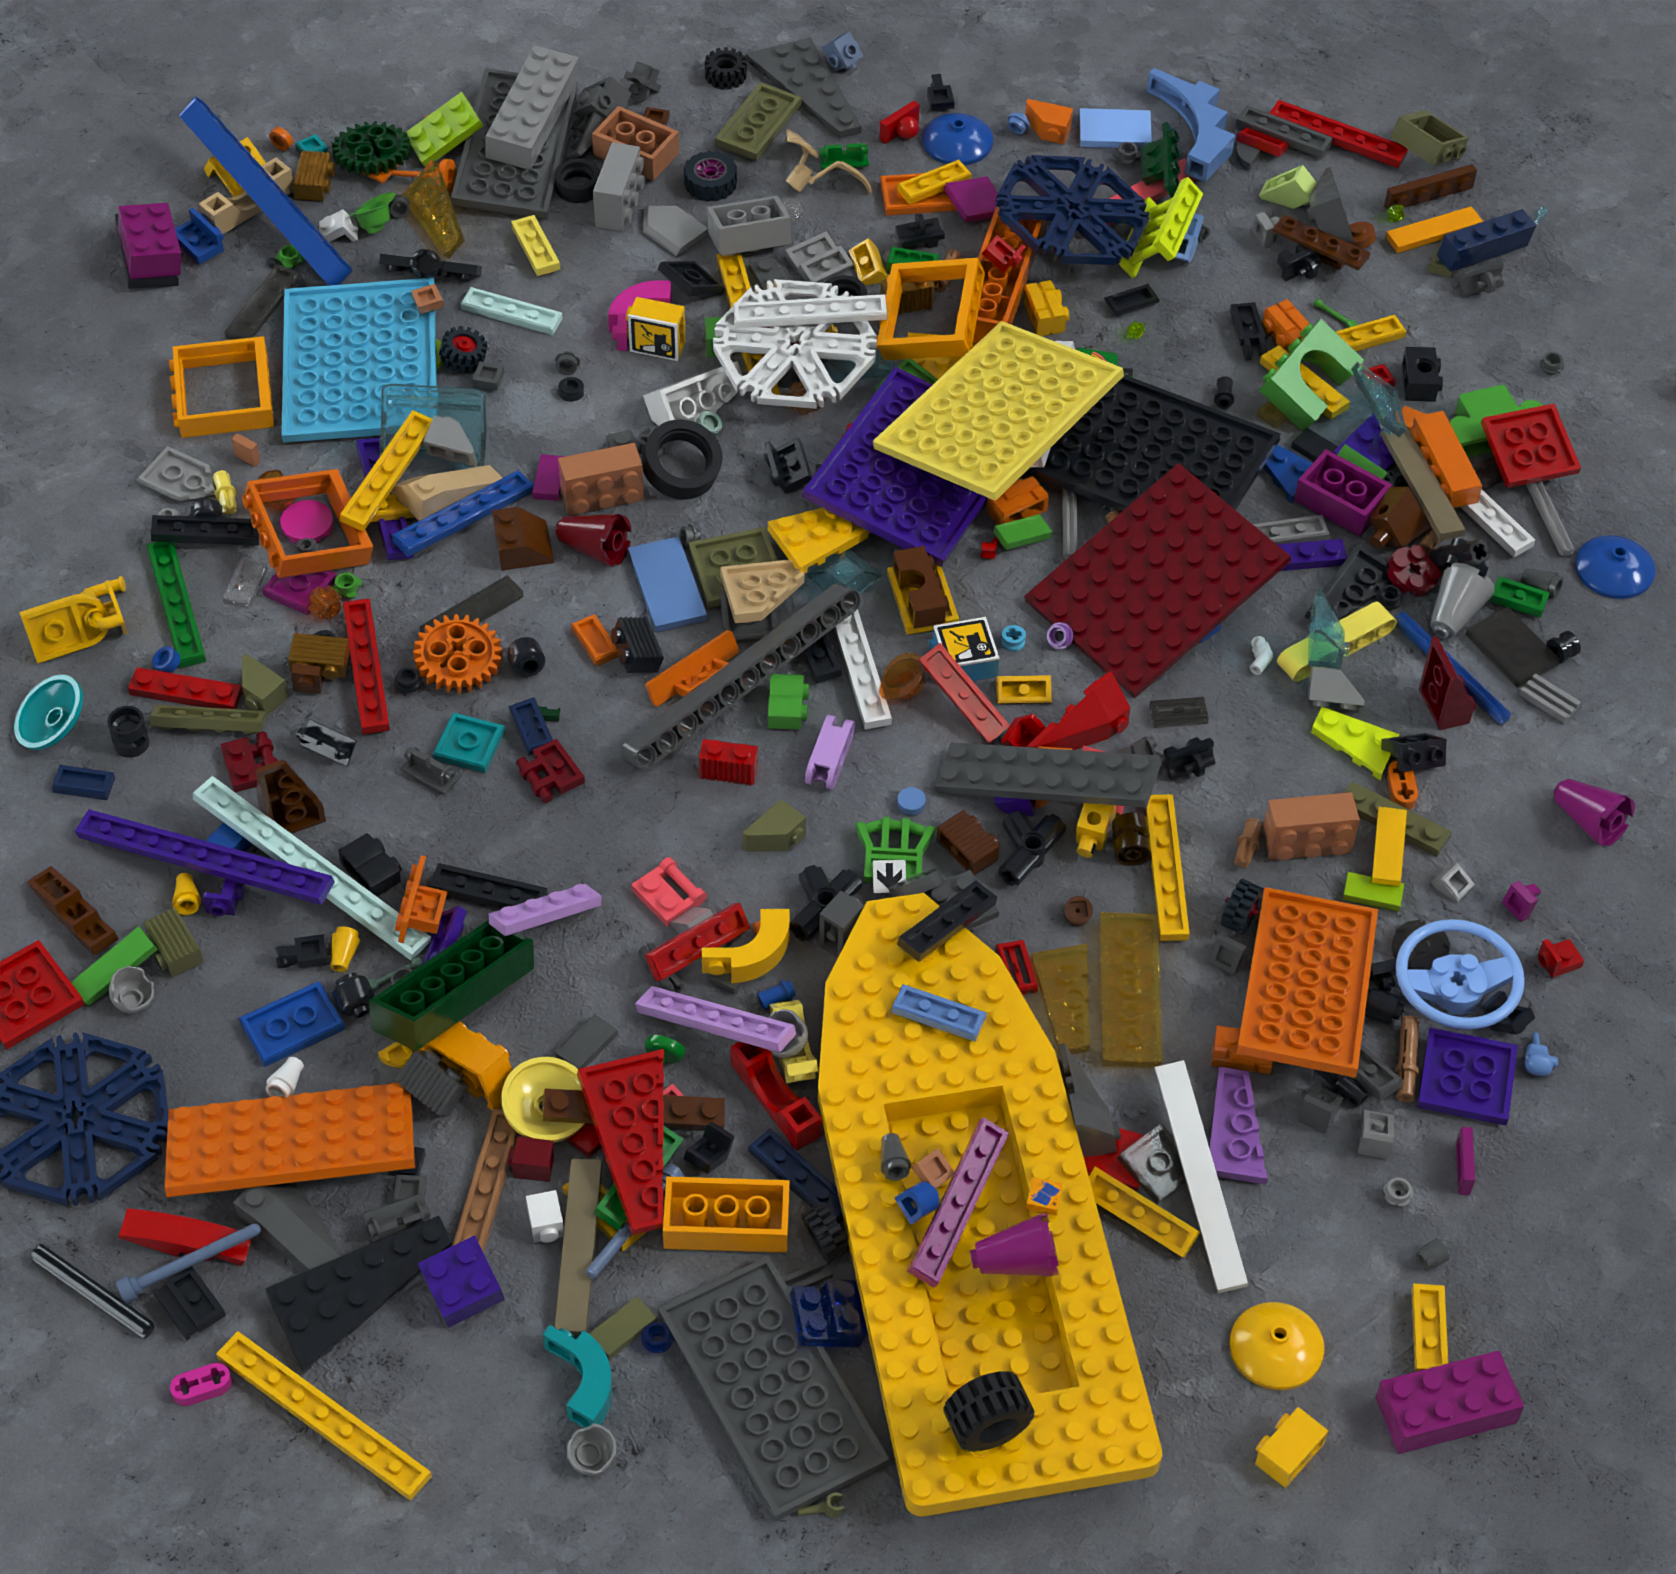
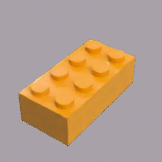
M666 1176L663 1219L664 1249L787 1253L790 1180Z

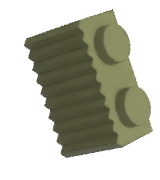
M176 908L167 910L165 913H161L160 916L156 915L155 918H150V920H145L146 934L158 949L154 957L161 971L167 969L172 978L203 963L200 948Z

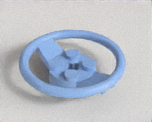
M1449 919L1428 923L1407 937L1400 947L1396 959V976L1402 994L1422 1015L1444 1026L1458 1029H1479L1494 1025L1513 1012L1523 995L1524 971L1514 949L1500 935L1474 922ZM1443 931H1461L1479 936L1494 945L1504 956L1478 963L1477 958L1471 954H1450L1436 958L1432 963L1431 970L1407 969L1409 956L1413 948L1424 938ZM1513 981L1508 999L1497 1010L1479 1017L1452 1016L1473 1012L1476 1006L1481 1003L1483 995L1489 994ZM1423 999L1429 1000L1433 1006L1437 1004L1439 1007L1448 1010L1447 1014L1431 1007Z

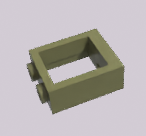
M1427 110L1399 116L1390 137L1433 166L1460 159L1466 151V144L1469 139Z

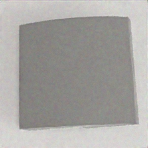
M827 232L790 247L784 253L791 266L806 282H821L854 265L842 246L837 247Z

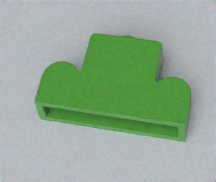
M1505 385L1478 389L1459 395L1455 410L1456 417L1450 421V424L1467 457L1470 458L1492 452L1481 426L1483 417L1543 406V404L1536 400H1526L1520 406H1517Z

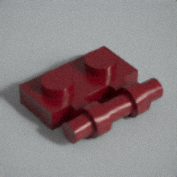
M266 732L257 733V743L253 745L249 744L248 737L220 744L234 792L257 787L256 769L278 761L273 756L274 746ZM262 756V763L255 764L254 758Z
M557 739L532 750L534 760L528 762L525 757H521L516 761V765L520 769V775L524 780L529 781L532 785V792L536 797H540L544 803H548L553 799V795L549 790L554 787L561 795L585 783L584 775ZM543 770L547 777L540 779L537 773Z

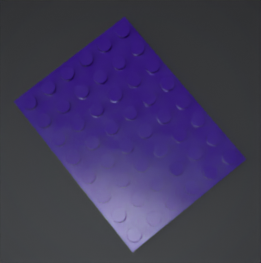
M895 366L804 488L802 498L904 549L925 546L928 556L932 555L934 564L942 567L987 502L988 497L874 449L873 440L932 386V384Z

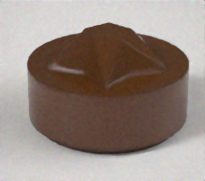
M1082 896L1070 898L1063 907L1065 920L1074 926L1084 925L1093 914L1092 904L1087 898Z

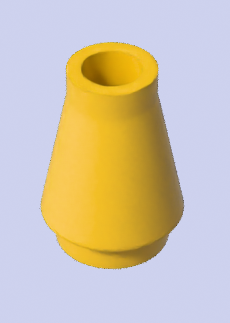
M181 873L176 877L172 905L181 915L194 914L201 905V898L195 886L193 876L189 873Z
M350 927L336 928V932L332 934L331 969L338 972H346L348 970L351 959L360 943L357 930Z

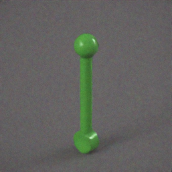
M1321 299L1314 301L1315 308L1325 310L1345 323L1347 328L1357 325L1355 320H1348L1324 305Z

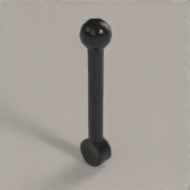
M275 258L268 260L269 267H275L296 284V288L306 287L303 279L294 277L277 264Z

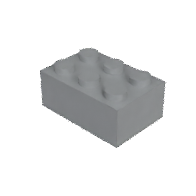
M611 143L593 190L595 227L624 232L627 222H631L632 208L637 206L638 191L643 190L645 176L641 175L644 158L640 156L639 146Z
M778 195L707 207L708 234L721 256H733L746 251L757 252L760 249L770 247L781 248L784 245L792 244L791 217Z

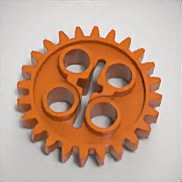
M458 614L454 615L453 620H449L444 615V622L440 623L434 619V627L425 625V633H418V641L414 642L413 650L415 668L419 669L420 677L427 678L428 685L436 682V690H439L444 685L446 686L447 693H450L452 688H456L458 694H461L463 687L472 692V685L475 684L481 689L482 680L490 683L491 674H498V666H501L502 657L500 638H496L495 630L489 631L488 623L479 626V618L470 622L469 615H466L463 620H459Z

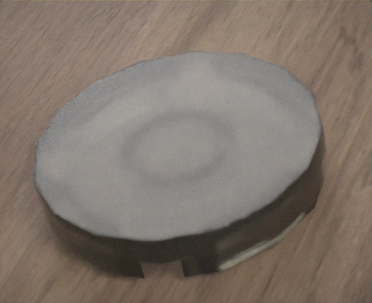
M1408 921L1398 927L1393 936L1391 946L1395 959L1407 937L1418 928L1426 925V921ZM1444 931L1438 932L1421 940L1413 948L1409 956L1407 969L1431 970L1432 963L1436 958L1449 955L1450 942L1447 934Z

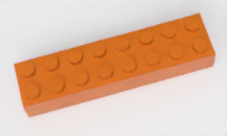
M1000 207L995 209L978 256L985 276L973 343H978L1001 321L1012 325L1036 253L1000 219V216H998ZM1019 220L1018 222L1034 238L1040 239L1043 236L1047 221ZM996 235L1015 251L1022 244L1026 246L1021 253L1024 257L1015 269L1010 266L1005 273L1000 271L981 254Z

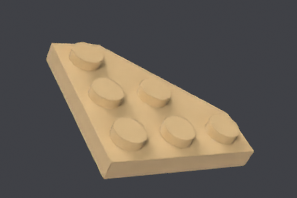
M792 560L720 567V576L735 623L762 621L804 584V571L800 572L798 568L796 570Z

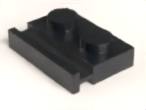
M193 1266L167 1280L165 1285L159 1289L154 1288L152 1290L155 1298L186 1341L191 1338L192 1334L197 1331L200 1333L226 1316L225 1310Z

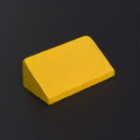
M870 238L848 250L857 276L862 283L871 285L881 283L880 280L887 279L888 275L878 248Z
M1051 675L996 676L995 678L997 704L1052 703Z

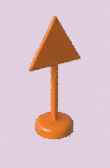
M443 159L438 165L437 172L403 171L389 168L387 174L383 171H379V175L371 172L367 177L383 184L390 175L436 178L440 191L451 193L454 188L457 169L452 159Z

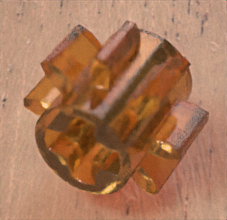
M330 585L326 589L317 587L309 595L311 605H309L308 609L320 620L324 616L328 619L333 618L341 610V603L339 601L342 599V596Z

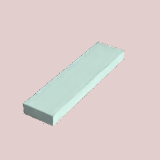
M470 287L461 302V310L549 335L554 334L563 319L562 312Z

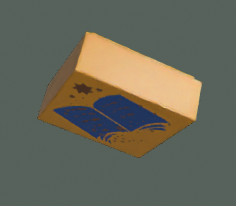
M1033 1177L1026 1209L1057 1216L1063 1183Z

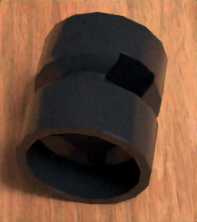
M122 706L113 710L108 716L107 723L115 751L119 755L128 758L143 754L148 749L150 743L143 713L134 706Z

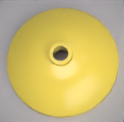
M554 1057L529 1059L515 1067L505 1080L501 1093L502 1110L510 1126L523 1137L553 1140V1143L563 1141L576 1134L585 1123L543 1121V1110L539 1106L543 1105L544 1089L582 1090L577 1077L578 1069L572 1064Z

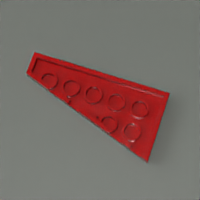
M664 1049L580 1068L577 1071L581 1089L632 1235L659 1229L663 1225Z

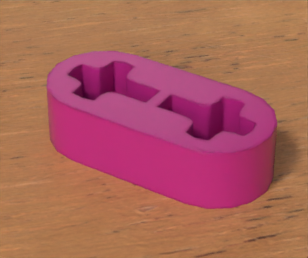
M212 1363L179 1374L170 1384L172 1398L178 1405L190 1406L226 1393L232 1385L230 1371L224 1364ZM219 1374L221 1383L214 1384L212 1376ZM188 1385L190 1393L183 1395L181 1386Z

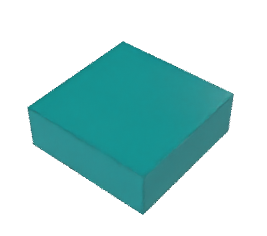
M317 134L295 143L296 150L300 154L303 150L306 152L308 150L310 152H328V147Z

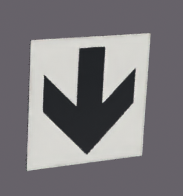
M905 860L873 861L874 893H890L888 889L890 886L906 879Z

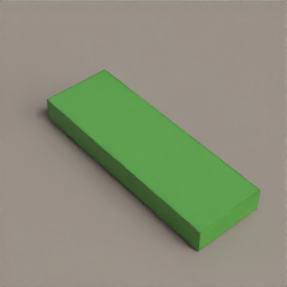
M138 926L71 983L83 998L84 1003L90 1006L109 991L111 977L118 969L126 966L137 967L158 949L147 934Z

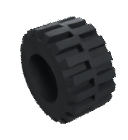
M1005 1371L985 1374L967 1382L947 1399L943 1407L944 1414L959 1446L969 1452L992 1449L1012 1440L1028 1427L1035 1413L1018 1376L1013 1372Z

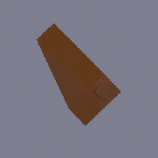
M284 759L256 769L257 798L262 813L291 834L326 822L321 800Z

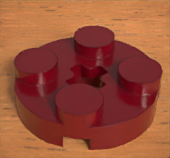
M1413 545L1411 548H1400L1388 560L1389 568L1387 574L1392 584L1403 593L1407 591L1415 593V597L1429 594L1441 577L1440 569L1425 554L1424 549L1418 545Z

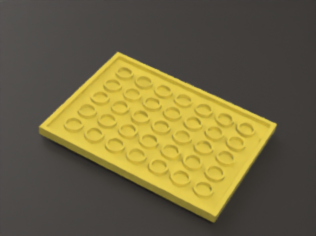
M1001 321L873 440V446L875 450L996 501L1124 377L1123 368Z

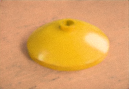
M1267 1302L1252 1306L1238 1317L1231 1330L1229 1347L1234 1364L1248 1380L1261 1387L1271 1390L1297 1388L1311 1380L1321 1366L1324 1356L1322 1334L1310 1316L1292 1305ZM1274 1334H1283L1285 1338L1279 1339Z

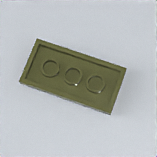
M760 82L715 137V146L757 161L801 106L802 97Z

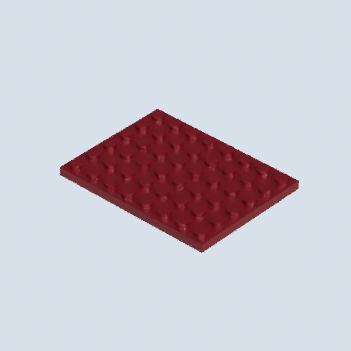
M1178 463L1030 590L1024 598L1025 602L1051 625L1058 622L1069 625L1073 631L1072 643L1103 671L1113 673L1118 684L1136 698L1291 562V556Z

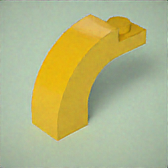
M760 909V930L757 936L746 945L734 948H702V973H710L712 975L731 974V983L747 982L768 973L780 962L786 952L789 942L790 909Z

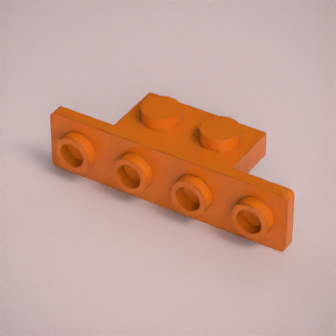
M726 630L648 681L645 686L652 705L658 707L677 694L685 697L729 664L727 661L739 653L733 632Z
M423 855L420 856L418 865L412 864L400 913H398L395 931L400 932L399 943H404L408 928L435 934L438 931L447 891L420 885L426 856Z

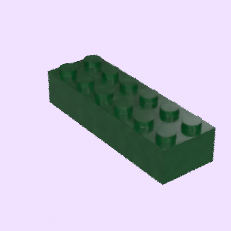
M489 920L370 999L371 1030L414 1051L419 1050L534 969L533 939L519 933L504 936L489 924Z

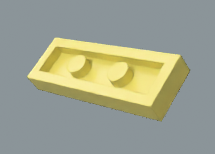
M535 215L511 221L512 230L536 275L540 276L560 270V262Z

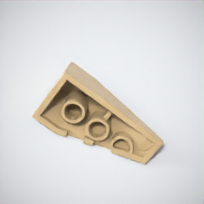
M490 465L411 477L396 484L391 493L395 494L397 499L420 521L502 479V477Z

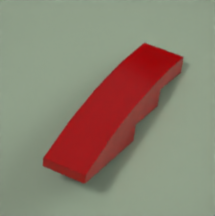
M127 1208L117 1238L177 1257L180 1252L184 1254L192 1253L238 1230L190 1217ZM251 1239L212 1257L242 1266L246 1260Z

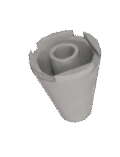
M1452 563L1451 567H1446L1430 627L1437 637L1442 639L1454 637L1492 597L1495 591L1493 582L1488 576L1485 579L1479 576L1480 570L1463 563Z

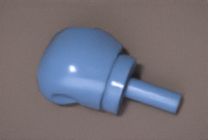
M1536 1032L1532 1033V1044L1527 1046L1525 1053V1070L1534 1076H1549L1552 1069L1558 1067V1057L1549 1055L1547 1046L1540 1045L1539 1034Z

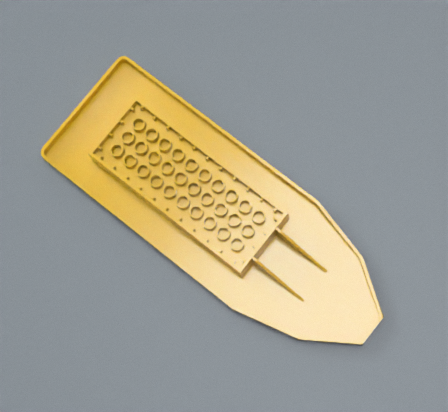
M925 893L866 902L825 983L818 1081L819 1108L905 1506L913 1515L930 1516L1152 1477L1159 1470L1162 1459V1447L1055 1050L1000 956L967 928L962 929L920 962L897 945L898 939L902 934L940 907ZM902 984L986 1012V1020L976 1042L893 1014L892 1006ZM984 1117L1009 1134L939 1284L933 1288L907 1272L936 1210L912 1225L909 1223L894 1198L921 1181L912 1168H910L908 1176L902 1180L892 1181L885 1177L881 1172V1139L889 1133L897 1134L908 1155L911 1166L938 1148L955 1172L979 1120ZM1033 1177L1063 1183L1057 1216L1048 1214L1050 1221L1048 1227L1049 1231L1053 1233L1059 1265L1057 1268L1060 1275L981 1274L979 1268H973L970 1250L976 1249L975 1242L1040 1213L1043 1214L1042 1212L1026 1209ZM951 1178L936 1188L939 1195V1203ZM999 1371L1013 1372L1018 1376L1035 1411L1033 1420L1019 1435L998 1447L975 1452L963 1450L959 1446L944 1414L943 1407L945 1402L961 1386L977 1377Z

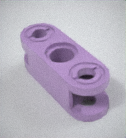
M826 716L805 774L806 784L811 785L817 780L825 782L826 789H834L853 738L855 721L846 719L843 727L836 726V716Z

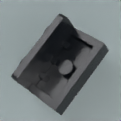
M798 437L777 448H774L770 441L764 443L767 451L764 454V458L772 469L769 476L775 487L780 486L786 494L810 482L812 475L803 444Z

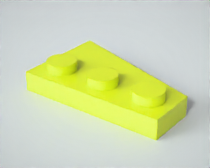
M1321 707L1311 731L1312 734L1335 750H1342L1353 758L1352 762L1358 766L1364 765L1373 772L1372 776L1378 780H1381L1392 756L1391 752L1381 750V739L1399 737L1400 735L1325 707Z

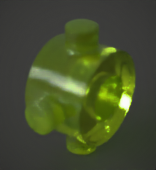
M1393 205L1387 209L1388 221H1401L1405 217L1403 212L1404 206Z
M1132 322L1127 328L1126 336L1128 338L1133 337L1134 339L1140 338L1145 331V323Z

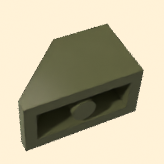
M245 653L242 656L244 702L250 710L266 711L267 717L289 697L286 680Z
M780 799L742 832L743 849L746 852L787 851L794 844H799L806 835V817Z

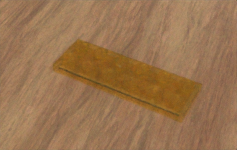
M1100 912L1102 1066L1151 1068L1161 1066L1163 1056L1158 914Z

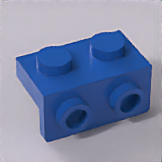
M191 208L189 210L190 220L176 227L175 231L179 246L198 264H201L224 251L222 244L224 238L220 229L213 227L204 214H200L194 208Z

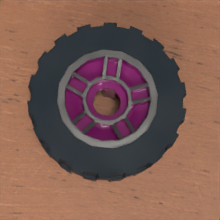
M717 151L700 152L697 155H693L690 160H687L686 166L684 165V185L686 186V191L692 197H696L698 200H705L706 202L726 199L727 196L733 194L737 187L736 163L728 155Z

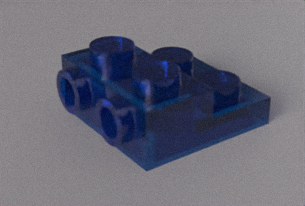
M826 1280L823 1287L793 1286L790 1297L800 1346H861L865 1336L868 1335L856 1281Z

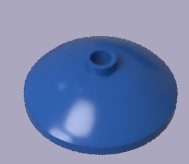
M949 113L939 116L927 124L922 134V144L925 151L933 159L941 163L949 164L959 159L963 165H970L979 162L990 153L993 146V134L988 125L975 116L964 113Z
M1615 535L1599 536L1587 541L1579 549L1575 560L1577 575L1584 585L1597 594L1614 599H1628L1641 595L1653 583L1656 572L1654 560L1644 547L1631 539Z

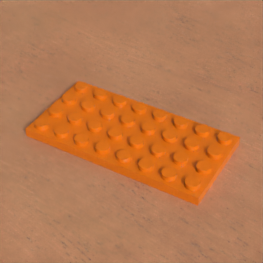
M1267 887L1264 888L1236 1054L1356 1078L1378 909Z
M396 1082L384 1085L289 1095L288 1098H285V1096H272L262 1099L168 1109L165 1169L166 1197L415 1168L412 1094Z

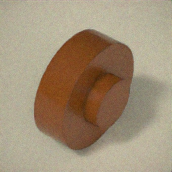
M1355 222L1349 225L1354 242L1350 244L1364 249L1374 243L1376 234L1371 223Z

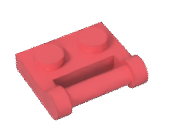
M671 857L662 860L658 867L631 884L633 893L666 927L670 926L672 920L691 907H698L707 898V893L702 888H697L677 868V863ZM669 875L689 897L683 900L663 878Z

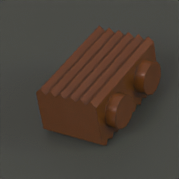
M962 810L937 826L936 840L966 871L971 870L974 876L988 868L989 865L997 862L999 842L993 834H988L981 828V824L975 816H970L965 810Z

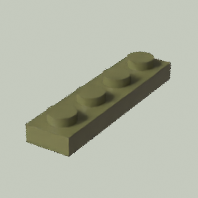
M156 705L150 715L151 726L160 727L164 730L174 728H187L189 731L210 729L219 733L242 731L244 734H255L261 732L266 723V711Z
M1353 781L1344 792L1353 793L1359 817L1375 826L1377 824L1379 807L1407 810L1405 841L1436 857L1450 839L1452 831Z

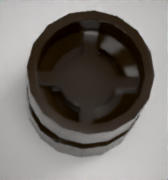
M1124 813L1115 817L1111 826L1116 861L1126 866H1136L1147 862L1151 858L1147 818L1139 813Z

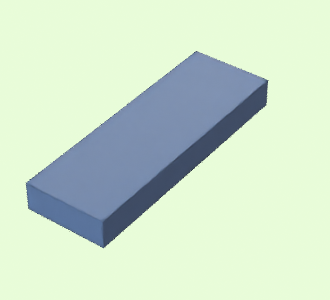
M902 984L892 1006L893 1014L975 1042L987 1015L984 1011Z

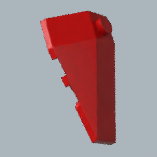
M1109 671L1083 691L1086 696L1076 706L1071 703L1065 709L1066 712L1060 722L1057 724L1051 722L1028 744V747L1039 748L1041 746L1077 750L1083 748V745L1089 746L1107 740L1116 733L1123 732L1129 724L1130 706L1114 674Z

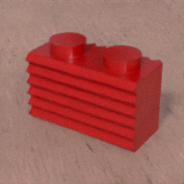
M703 739L699 754V777L701 779L706 778L712 781L716 779L718 782L722 780L723 782L728 781L734 784L738 782L739 784L754 785L758 769V746Z

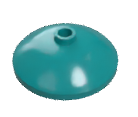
M55 675L36 685L21 703L15 718L14 732L18 742L30 750H42L63 740L74 728L82 712L83 690L80 684L68 675Z

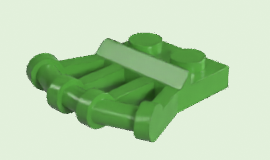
M884 816L883 819L865 824L863 821L855 823L857 836L861 840L866 852L864 883H873V861L905 860L906 879L922 873V856L929 843L933 841L937 828L931 825L925 827L910 821V818L890 820V817ZM882 831L881 847H874L869 834ZM889 831H902L901 848H888ZM909 832L922 837L916 849H908Z

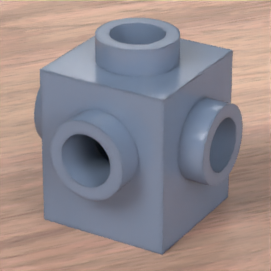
M850 31L837 36L821 47L827 56L828 63L835 72L841 69H845V71L851 70L858 65L856 61L863 57L859 44L854 40Z

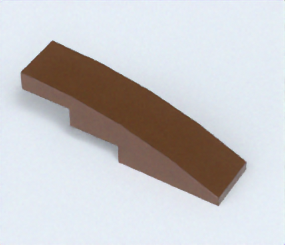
M52 866L27 881L30 888L47 908L92 954H98L119 940L116 932L100 918L97 910L82 898L79 889Z

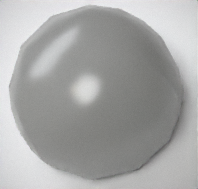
M132 966L118 969L111 977L109 986L110 1000L121 1012L137 1014L146 1010L154 999V983L147 979L143 969Z
M781 1009L773 1012L768 1018L793 1024L796 1035L780 1053L772 1050L770 1052L780 1058H789L799 1054L808 1039L807 1026L792 1010Z
M592 1424L591 1426L578 1429L567 1444L568 1461L575 1471L586 1476H594L605 1472L616 1458V1440L609 1429L599 1424Z

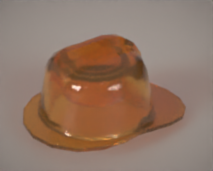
M904 653L891 660L886 666L879 688V694L882 698L886 700H896L899 698L911 700L921 692L926 680L924 668L918 662L921 658L920 655Z

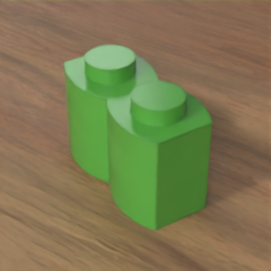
M771 675L768 728L802 729V721H807L808 705H804L803 701L809 700V684L804 683V675Z

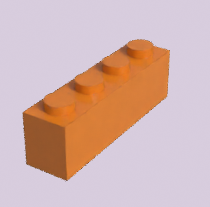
M1444 411L1415 416L1410 433L1452 507L1456 508L1478 503L1482 484Z

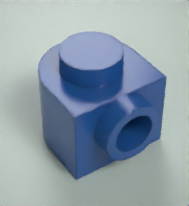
M925 1181L919 1182L894 1198L911 1225L929 1215L939 1206L937 1190Z

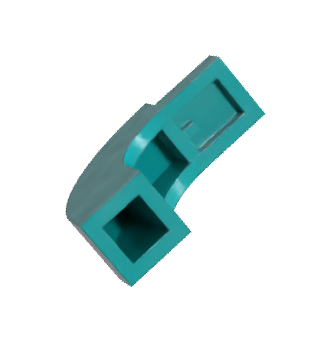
M549 1325L543 1333L544 1349L573 1365L582 1376L579 1388L566 1405L568 1419L583 1428L592 1424L602 1425L612 1402L611 1369L603 1348L584 1330L575 1340V1337L569 1331L563 1328L558 1330Z

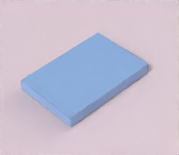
M1080 108V147L1119 148V145L1123 142H1132L1138 149H1141L1142 146L1152 142L1150 110Z

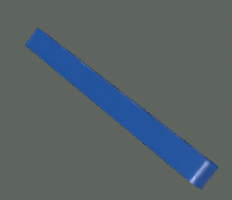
M195 96L180 112L179 116L320 277L328 285H340L353 271L352 268L215 113L201 99Z

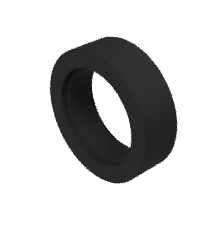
M677 419L664 422L652 431L642 454V468L649 483L660 493L675 499H692L703 495L713 486L722 466L723 455L718 440L707 428L693 421ZM681 440L689 442L702 452L706 461V469L702 474L694 478L685 479L673 476L661 465L658 458L659 448L670 441Z

